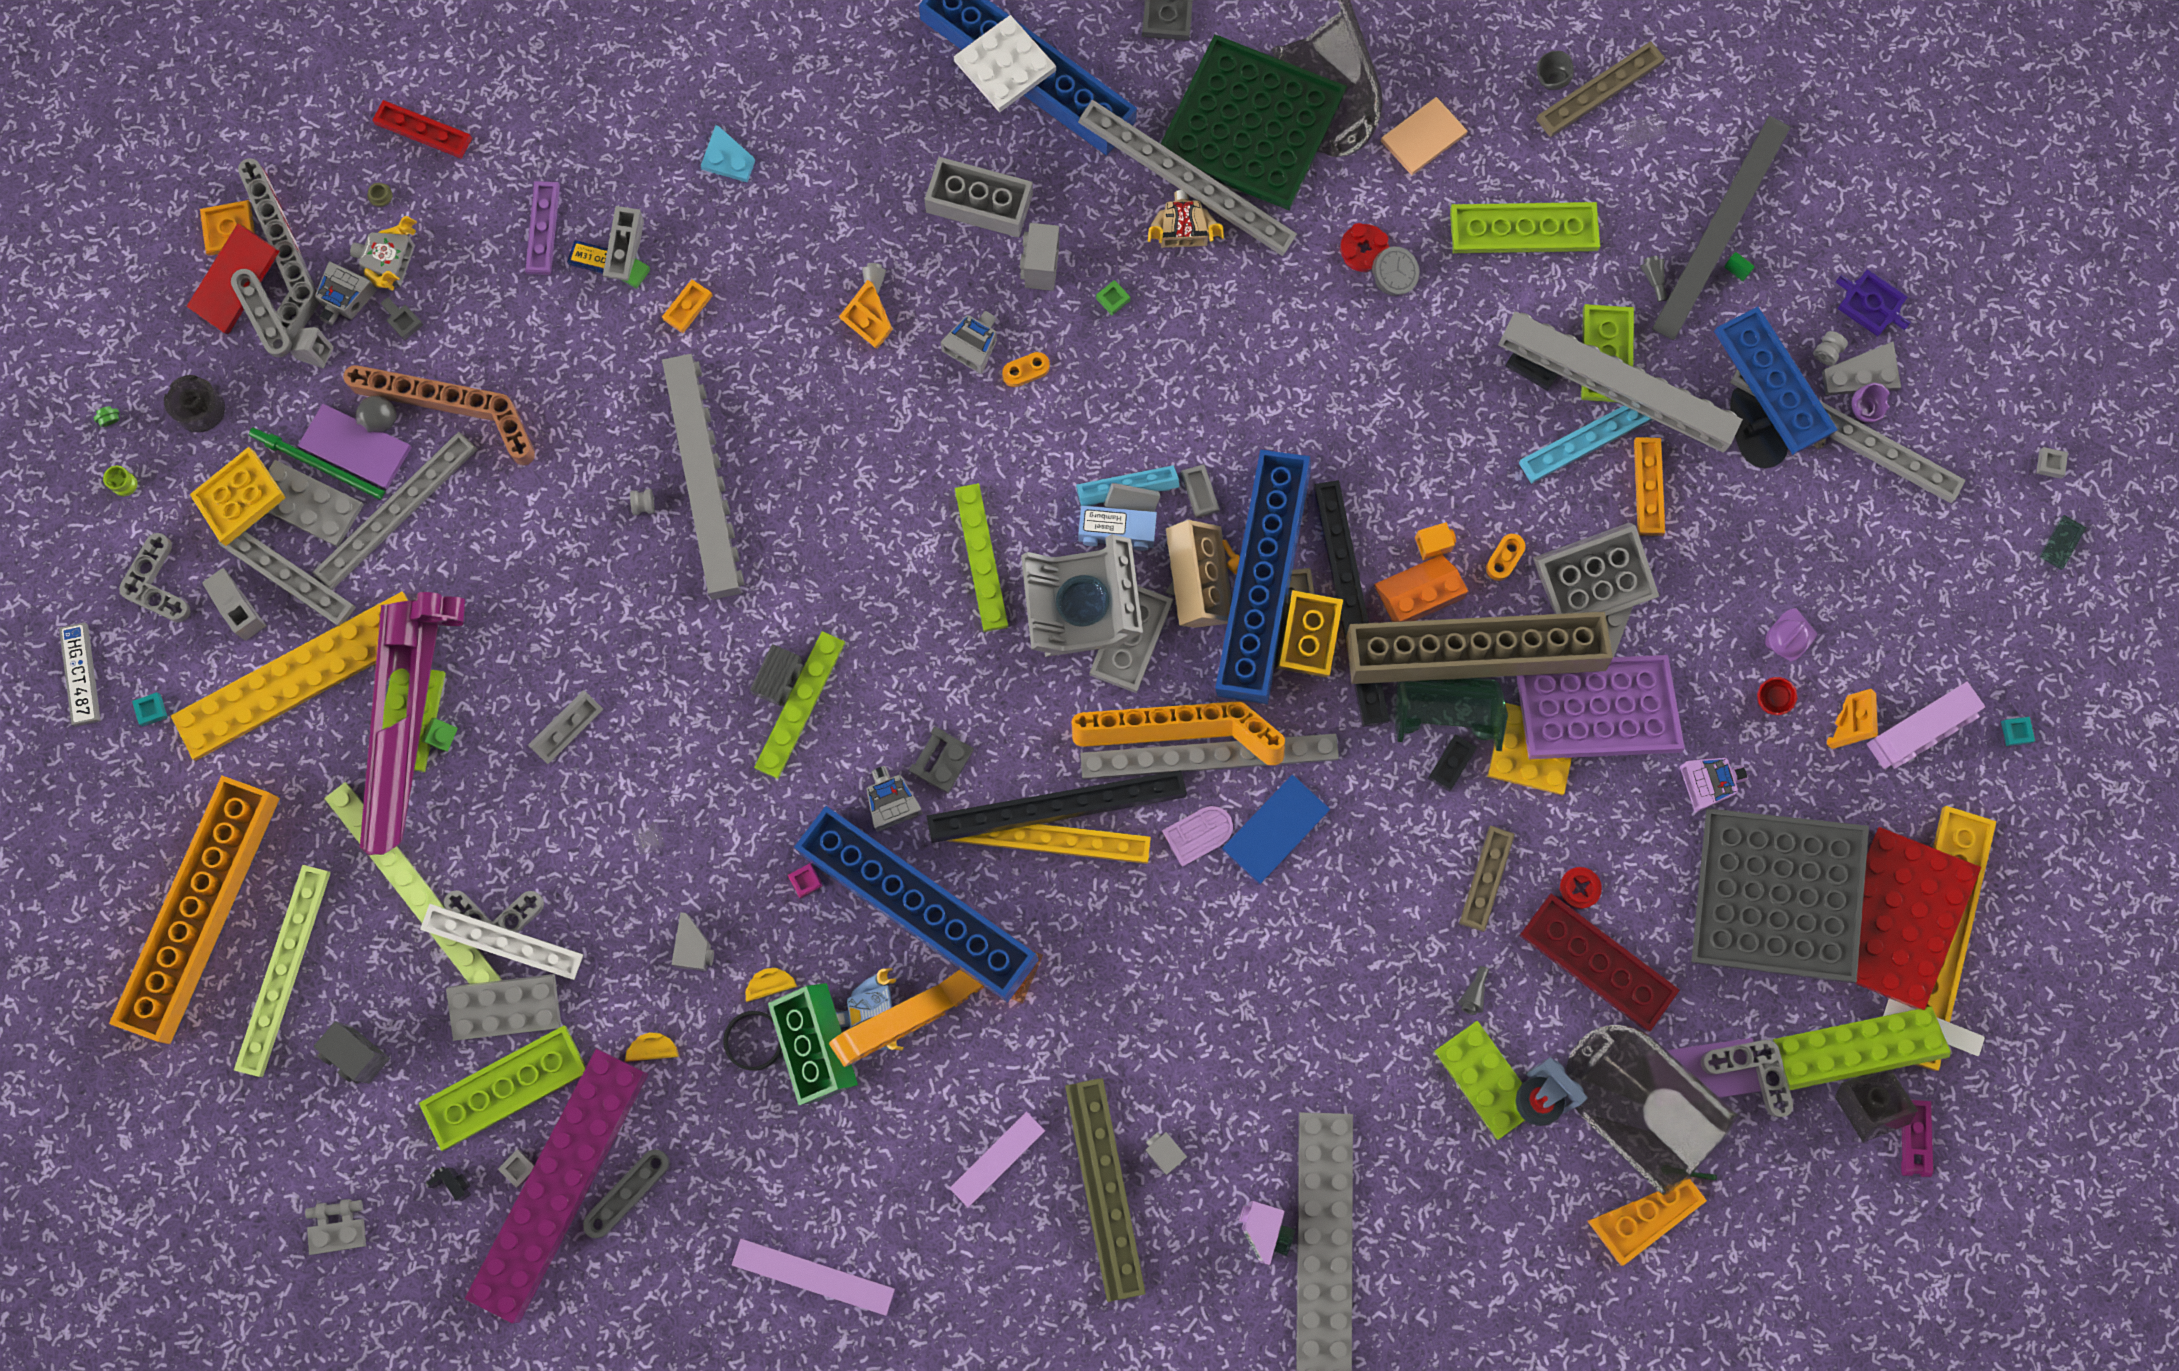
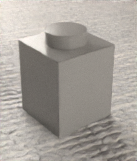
M1157 1132L1146 1142L1149 1146L1145 1150L1146 1153L1165 1175L1187 1158L1167 1132L1162 1136Z

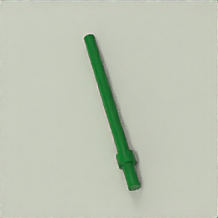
M254 427L249 431L250 437L264 443L265 447L273 451L279 450L379 500L385 494V491L283 442L282 438L277 435L267 434Z

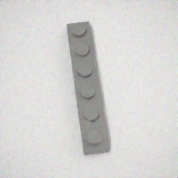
M246 531L227 546L218 541L221 547L337 626L344 623L356 608L353 604Z

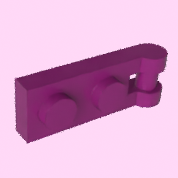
M1901 1100V1173L1903 1176L1920 1174L1921 1177H1932L1931 1101ZM1914 1155H1921L1920 1163H1914Z

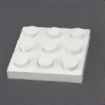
M1011 15L954 56V62L999 113L1056 71V65Z

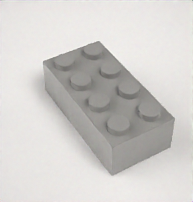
M938 157L925 197L926 213L1019 238L1033 196V182Z

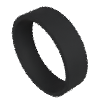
M747 1011L736 1016L728 1024L723 1038L724 1050L731 1062L738 1067L750 1071L762 1070L772 1065L780 1056L782 1051L780 1042L774 1056L765 1064L756 1067L739 1064L732 1057L729 1050L728 1038L730 1031L742 1018L760 1015L773 1022L772 1017L766 1013Z

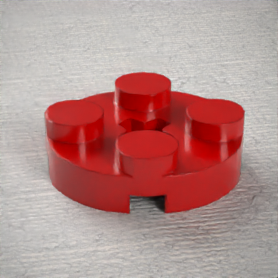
M1362 223L1354 224L1352 228L1345 232L1341 240L1340 252L1344 262L1353 270L1369 272L1372 270L1373 261L1376 256L1389 248V238L1386 233L1376 226ZM1367 243L1371 251L1366 250L1365 253H1362L1361 247L1358 245Z

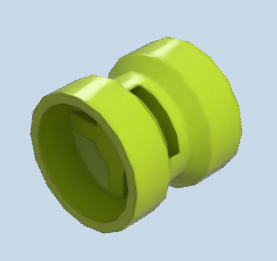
M111 466L105 471L103 476L104 484L119 496L125 497L133 494L138 485L135 476L122 466Z

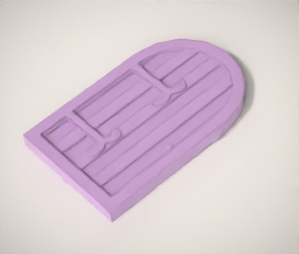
M1209 806L1162 830V833L1183 867L1210 851L1220 848L1221 845L1227 842L1233 832V822L1225 810Z

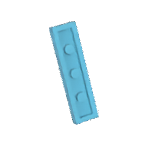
M1174 465L1076 485L1077 494L1082 506H1094L1105 502L1112 483L1154 491H1168L1180 487Z

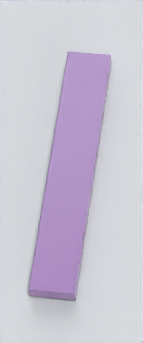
M740 1239L732 1262V1266L887 1316L895 1292V1288L744 1239Z

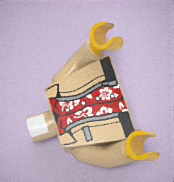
M1178 190L1174 193L1175 201L1167 202L1165 209L1159 211L1148 230L1147 241L1150 242L1151 239H1158L1159 243H1161V248L1207 246L1208 233L1210 241H1213L1215 236H1220L1221 239H1224L1223 226L1215 221L1207 209L1202 208L1200 201H1189V195L1182 190Z

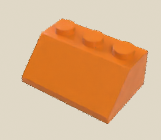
M1442 554L1374 584L1392 622L1416 621L1463 600L1468 593V589L1457 568Z

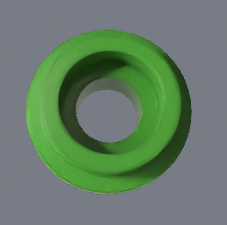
M107 406L97 410V415L93 418L96 423H99L100 427H107L120 420L118 416L120 412L117 408L112 409L111 406Z

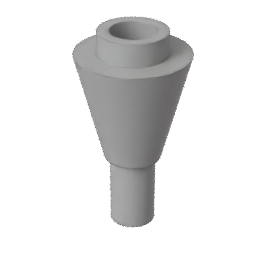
M868 263L867 267L862 268L864 283L867 280L871 281L878 294L886 270L882 268L881 264Z

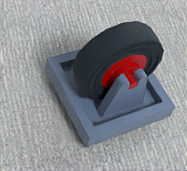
M1549 1057L1526 1073L1530 1079L1520 1086L1515 1101L1517 1110L1524 1120L1536 1126H1545L1558 1120L1561 1114L1580 1106L1588 1097L1583 1093L1584 1090L1581 1085L1566 1075L1564 1067L1558 1061Z

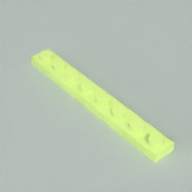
M302 865L234 1071L262 1078L264 1076L331 874L328 871Z

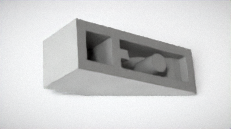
M615 207L603 277L629 280L640 245L644 224L640 209Z

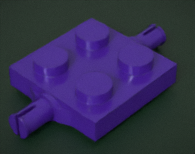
M1868 269L1854 283L1842 274L1835 282L1847 290L1845 299L1837 309L1877 337L1892 322L1904 331L1911 323L1899 315L1901 306L1908 297Z

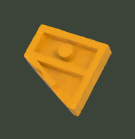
M867 280L839 318L878 349L893 329L874 284Z
M1872 689L1847 695L1843 704V710L1835 721V724L1838 726L1833 738L1828 737L1827 745L1831 749L1878 736L1876 693Z

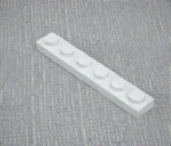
M429 904L420 930L575 980L584 955Z

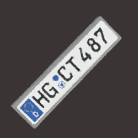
M84 622L60 627L71 725L76 727L99 722L101 719L88 624Z

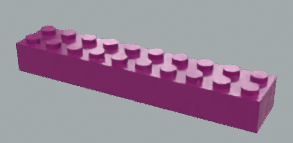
M599 1049L594 1051L473 1281L465 1300L512 1324L520 1323L649 1075L648 1073Z

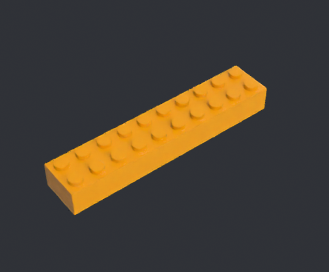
M221 775L109 1024L157 1042L171 1044L280 800L279 797Z

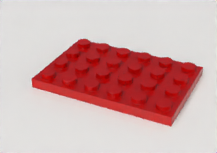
M1878 827L1866 857L1857 982L1855 984L1914 1009L1925 1011L1982 867Z

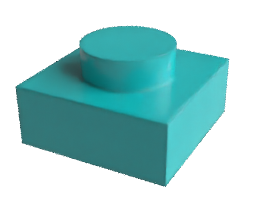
M157 692L132 701L138 724L142 727L168 718L161 694Z
M2030 717L2001 721L2006 746L2035 742Z

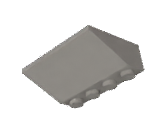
M1631 523L1623 524L1533 557L1554 614L1605 612L1607 616L1660 597L1636 525Z

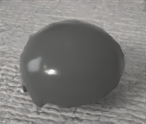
M1550 51L1544 54L1537 62L1538 79L1544 88L1560 90L1571 82L1574 67L1571 57L1565 52Z
M369 396L363 399L356 409V423L358 425L361 424L368 432H384L395 423L396 409L390 401L381 396Z

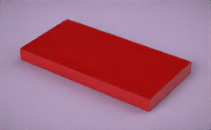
M237 223L186 307L223 333L229 334L244 311L231 285L233 274L240 269H248L257 276L261 283L280 251L243 225ZM246 282L244 287L249 286L250 282Z

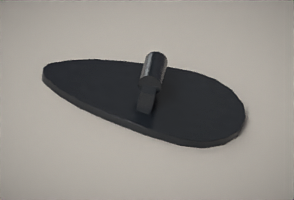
M1740 388L1734 389L1730 400V411L1743 419L1735 435L1742 456L1755 467L1764 469L1775 467L1786 457L1788 447L1756 397Z

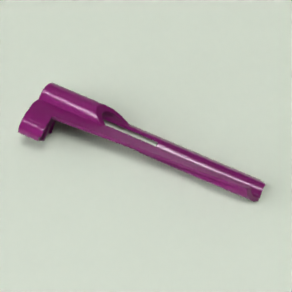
M419 592L417 600L381 605L360 848L368 855H384L403 840L438 626H463L465 599L442 597L441 594L433 592ZM397 669H406L410 675L406 717L390 727L382 729L386 682L389 676Z

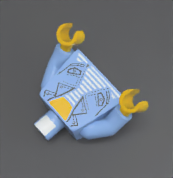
M892 968L879 970L876 975L866 979L852 991L851 997L847 998L848 1010L836 1012L840 1028L848 1026L852 1028L892 1008L890 987L888 985L884 986L885 984L896 982V978L888 979L887 977L888 972L893 970ZM896 1040L879 1050L892 1049L901 1051L903 1047L897 1046Z

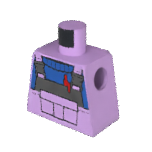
M1727 758L1687 761L1680 766L1695 813L1738 793L1736 783L1747 781L1745 768L1740 766L1731 769Z

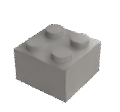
M1030 223L1029 232L1024 231L1023 236L1024 251L1021 254L1020 279L1025 280V288L1054 291L1059 254V226Z

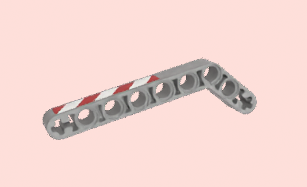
M248 158L239 164L238 172L268 243L280 251L275 260L289 292L276 313L283 326L286 327L285 330L288 336L292 339L293 336H296L299 329L305 327L318 307L319 302L315 298L317 290L267 173L258 161ZM253 173H254V175H255V177H256L257 179H254V180L252 179V177H253L252 174H253ZM288 253H292L288 258H284ZM299 273H300V276H299V277H297L296 279H293V277H294L296 274H299ZM309 294L306 299L302 300L303 296ZM296 314L292 320H289L290 316ZM283 343L277 344L276 349L281 348Z

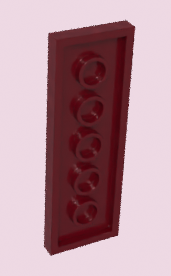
M1552 893L1547 896L1519 934L1521 938L1647 1033L1653 1029L1680 991V989Z

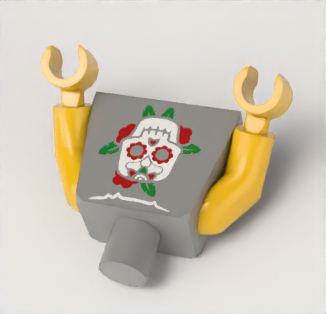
M405 216L401 219L399 225L381 230L378 233L372 232L368 234L365 245L356 242L352 244L350 255L360 259L359 265L364 270L365 277L376 288H389L393 291L395 288L393 285L401 287L415 247L408 234L415 235L416 230L412 226L417 224L416 220Z

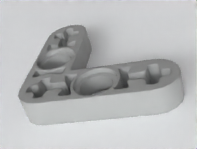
M154 533L145 541L122 580L119 590L121 595L127 600L173 622H183L190 615L189 604L181 598L151 585L172 549L170 539L161 533ZM155 542H157V543H160V542H161L164 546H163L162 549H161V548H157V549H156V548L154 547V543H155ZM148 553H151L152 555L154 554V555H155L156 557H158V558H157L156 560H154L152 557L148 556L147 554H148ZM148 561L151 562V571L142 574L140 572L141 565ZM135 575H138L140 578L145 579L144 582H141L140 580L134 578ZM135 586L138 591L136 593L130 592L128 588ZM160 594L161 602L157 606H150L149 600L151 596ZM168 603L175 607L180 606L182 612L180 614L174 613L166 606Z
M458 890L451 891L446 895L444 907L469 917L478 914L481 917V921L508 929L505 926L506 918L509 915H517L519 919L518 925L508 930L519 933L542 911L544 899L535 891H527L518 897L493 922L468 895ZM454 897L458 899L462 897L463 899L460 903L464 908L469 909L471 905L472 909L463 913L457 907L452 908L454 904L452 899ZM527 898H537L535 901L536 908L532 909L529 907L524 911L528 915L525 919L521 913L515 910L518 906L523 910L528 905L526 902Z
M1761 1040L1711 1050L1702 1056L1701 1067L1710 1075L1755 1067L1767 1112L1776 1118L1788 1116L1792 1112L1793 1101L1780 1051L1773 1041ZM1763 1045L1766 1049L1771 1050V1054L1767 1058L1764 1055L1754 1057L1752 1053L1763 1050ZM1736 1050H1742L1746 1054L1747 1060L1743 1065L1737 1064L1733 1059V1054ZM1713 1055L1714 1059L1726 1057L1727 1063L1716 1065L1717 1070H1715L1714 1066H1709L1708 1061L1712 1060ZM1769 1071L1778 1074L1779 1082L1776 1086H1770L1766 1081V1074ZM1782 1089V1093L1777 1094L1779 1102L1785 1103V1107L1781 1108V1112L1779 1109H1774L1773 1104L1777 1103L1776 1094L1770 1095L1769 1091Z

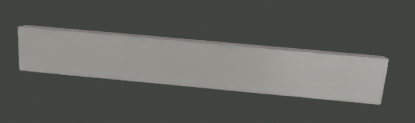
M460 432L456 433L312 573L329 589L333 590L478 449Z

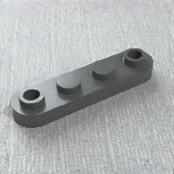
M655 1149L645 1153L587 1214L583 1221L585 1233L591 1238H603L608 1235L668 1171L670 1166L668 1155L661 1150ZM655 1158L661 1161V1165L657 1169L652 1167V1161ZM597 1219H601L603 1222V1227L600 1230L594 1227V1222Z

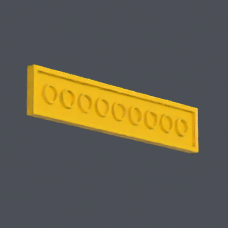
M402 591L340 624V626L323 633L171 715L191 758L196 761L376 664L381 605L408 601L405 593Z
M1944 806L1942 807L1933 848L1982 867L1926 1006H1932L1937 1018L1950 1023L1997 821ZM1941 1059L1915 1065L1932 1071H1939Z

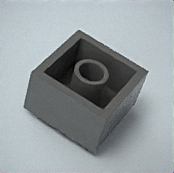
M334 1021L313 1046L320 1052L317 1056L328 1065H335L340 1069L337 1073L348 1082L354 1081L357 1084L360 1082L369 1084L390 1059L351 1025Z

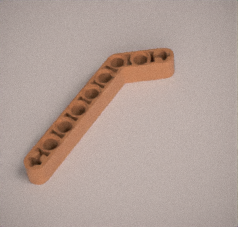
M358 365L348 367L343 374L344 382L354 393L359 395L381 396L389 401L495 421L509 454L517 464L528 465L535 458V451L514 404L507 395ZM387 382L384 387L378 388L379 384ZM411 386L408 392L402 393L405 387ZM435 391L432 397L426 398L429 392ZM454 396H459L456 402L450 403ZM483 401L480 407H474L476 402ZM508 405L505 411L498 412L501 406ZM511 427H517L515 432L507 433ZM518 443H520L523 447L522 454H520L518 446L516 445Z

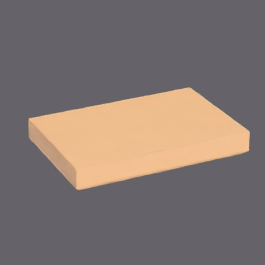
M1435 97L1381 138V142L1403 167L1413 175L1463 138L1468 131L1444 104Z

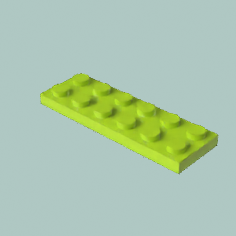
M1597 202L1451 204L1450 207L1453 253L1598 251L1600 249Z
M1932 1006L1926 1007L1925 1011L1916 1009L1773 1039V1042L1780 1051L1789 1090L1949 1058L1951 1055L1950 1048Z
M564 1025L419 1102V1105L440 1150L446 1151L580 1079L586 1069V1065L567 1027Z

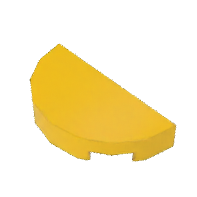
M777 968L763 969L750 980L745 991L746 1002L798 986L794 978L786 971Z
M650 1032L640 1035L632 1042L626 1051L625 1062L679 1057L677 1047L671 1039L660 1033Z

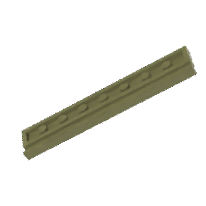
M1103 1078L1065 1085L1106 1300L1111 1302L1145 1295Z

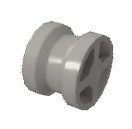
M645 489L644 492L630 491V503L634 516L640 515L641 512L655 513L652 489Z

